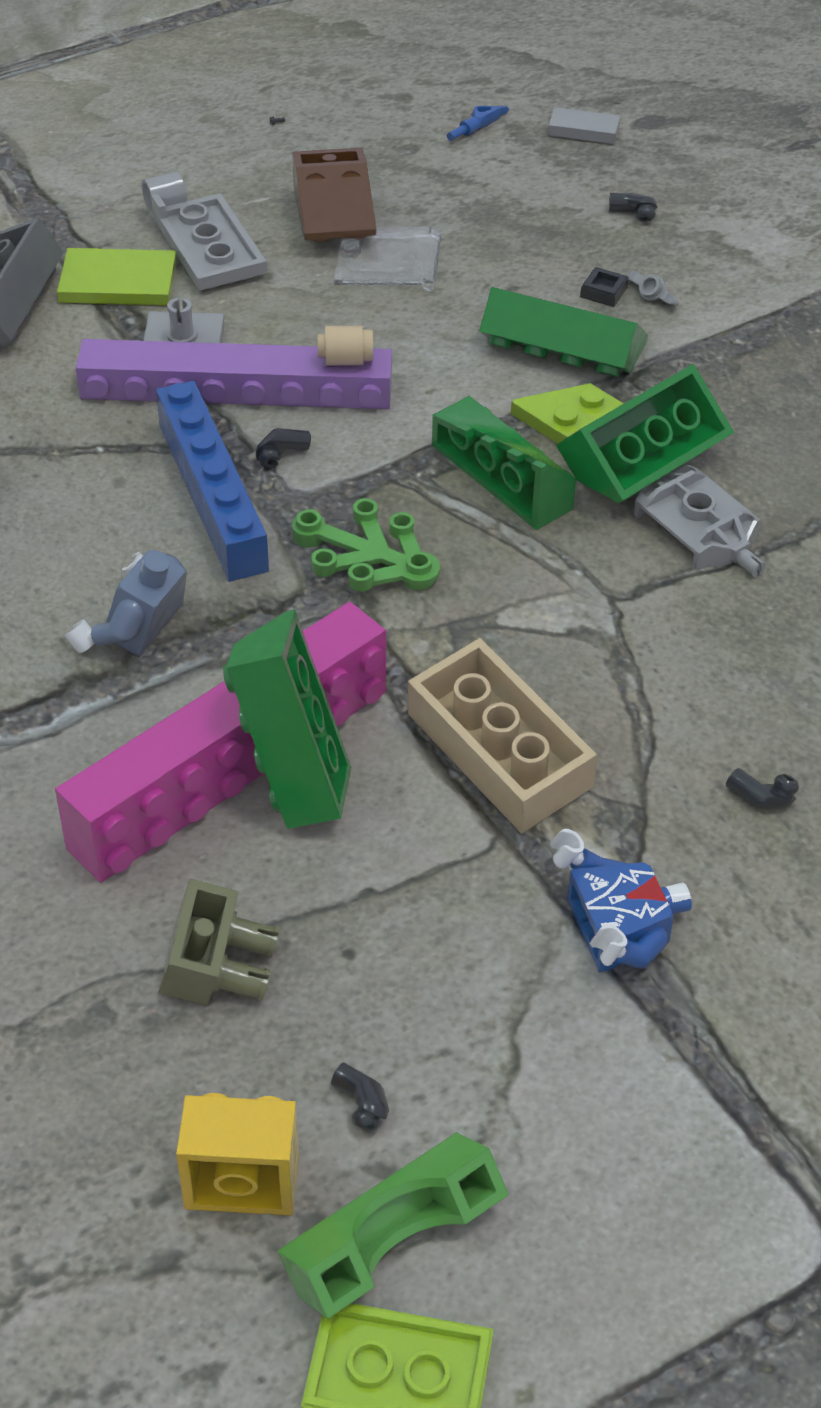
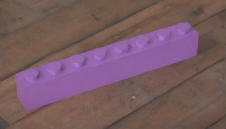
M82 339L76 365L80 399L157 401L156 389L176 383L195 381L205 403L390 409L392 349L373 348V361H363V365L326 366V358H318V346Z

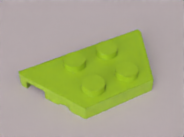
M589 383L514 399L511 401L510 414L558 444L582 427L624 403Z

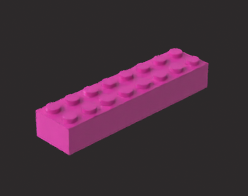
M349 601L303 630L336 726L342 725L349 716L367 704L375 703L386 692V629ZM225 681L55 788L66 850L100 883L113 874L124 871L134 860L152 848L163 845L173 834L191 822L202 819L210 809L228 797L236 796L246 785L263 775L256 766L254 757L255 744L251 733L246 734L240 724V704L235 692L230 693L228 691Z

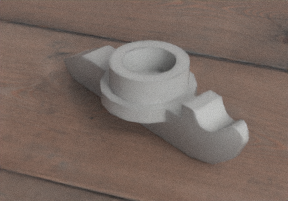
M636 271L629 273V279L639 285L640 295L646 301L652 302L661 299L668 304L679 305L676 298L666 290L665 281L660 276L653 274L643 276Z

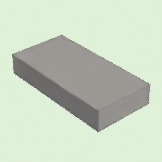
M554 107L549 122L548 136L615 144L620 125V116Z

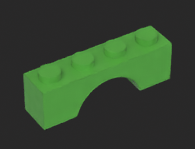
M456 1132L277 1250L298 1298L329 1319L375 1287L373 1282L374 1270L380 1259L393 1246L405 1238L431 1227L447 1224L466 1225L509 1194L490 1148Z

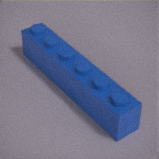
M195 381L176 383L156 389L160 428L228 581L231 582L269 572L267 534Z

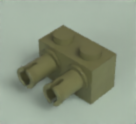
M190 878L179 908L158 993L205 1006L208 1005L212 993H217L218 989L262 1001L269 980L267 979L270 976V969H261L228 960L227 954L224 952L228 949V946H232L271 958L278 937L276 936L279 934L280 927H272L237 917V912L234 909L239 891Z

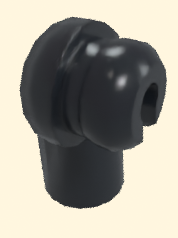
M610 193L609 211L637 212V218L640 221H651L656 216L655 209L658 207L653 197L635 193Z
M273 429L257 445L256 459L264 468H275L279 465L278 461L286 449L307 451L311 444V434L309 431Z
M737 768L728 777L726 787L756 808L787 807L796 800L794 795L799 790V783L792 776L782 774L775 777L774 784H762L742 769Z
M345 1062L341 1063L333 1074L331 1085L354 1098L356 1104L359 1105L352 1115L353 1123L365 1131L371 1133L377 1131L382 1118L387 1119L389 1113L383 1087L373 1078Z

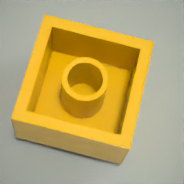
M207 1093L202 1096L185 1095L176 1152L184 1209L293 1216L299 1164L296 1101H284L274 1096H262L257 1099L229 1098L220 1093Z

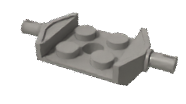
M688 464L681 465L639 491L635 501L634 516L638 519L647 513L694 553L692 566L696 569L728 565L734 562L736 564L739 563L753 577L761 575L765 570L766 563L749 550L759 534L761 520L698 468Z

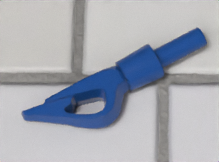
M508 106L474 107L471 118L460 122L458 128L447 133L448 140L452 141L461 135L469 136L476 130L490 125L500 119V116L508 113Z

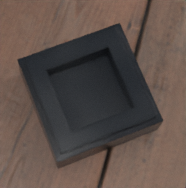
M595 267L581 286L580 297L615 307L628 288L629 277Z

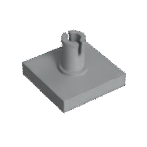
M174 298L167 304L169 312L149 311L143 341L222 343L225 327L224 314L192 313V302L187 298L182 299L183 309L181 310L179 298Z

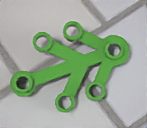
M359 499L353 504V519L361 526L366 539L325 524V520L320 513L311 509L299 512L292 522L293 540L299 546L311 548L325 541L351 551L336 555L330 549H318L311 556L313 573L320 577H328L337 571L349 569L348 583L353 590L367 591L376 585L401 580L410 589L424 590L430 588L439 577L440 563L438 559L430 553L422 552L414 536V517L406 512H397L390 517V535L399 540L403 553L390 549L377 521L378 505L372 499ZM383 563L388 565V567L374 570L370 565Z

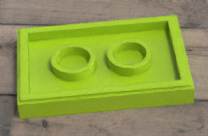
M67 248L57 290L58 302L167 306L171 298L177 264L176 250Z
M350 1303L329 1319L323 1315L321 1316L301 1408H481L494 1329Z

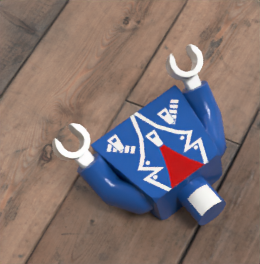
M570 829L561 830L550 842V846L558 850L553 856V861L559 868H566L570 865L573 869L570 870L567 900L598 972H605L622 964L638 969L647 967L669 943L673 915L691 910L692 901L688 887L682 882L661 888L650 865L644 862L630 864L600 857L584 848L583 840L576 832Z

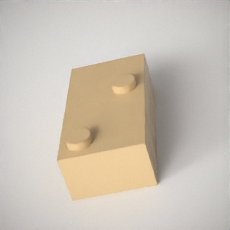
M478 638L408 681V715L521 834L594 787L597 754L481 638Z

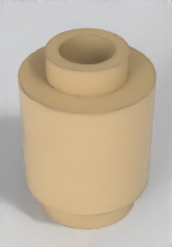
M363 325L325 326V334H318V358H326V366L363 365V361H373V329H363Z

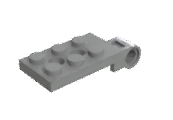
M178 171L142 180L143 198L149 213L171 248L176 250V256L199 291L214 289L220 285L239 280H248L254 276L267 273L266 259L221 193L187 201L185 185Z

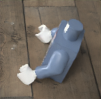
M148 550L144 555L140 552L135 553L131 557L133 562L122 569L126 576L116 589L106 623L96 624L91 628L86 620L82 619L73 626V630L64 635L78 653H83L94 644L103 646L117 643L140 657L183 604L187 571L181 562L170 554H164L155 550Z

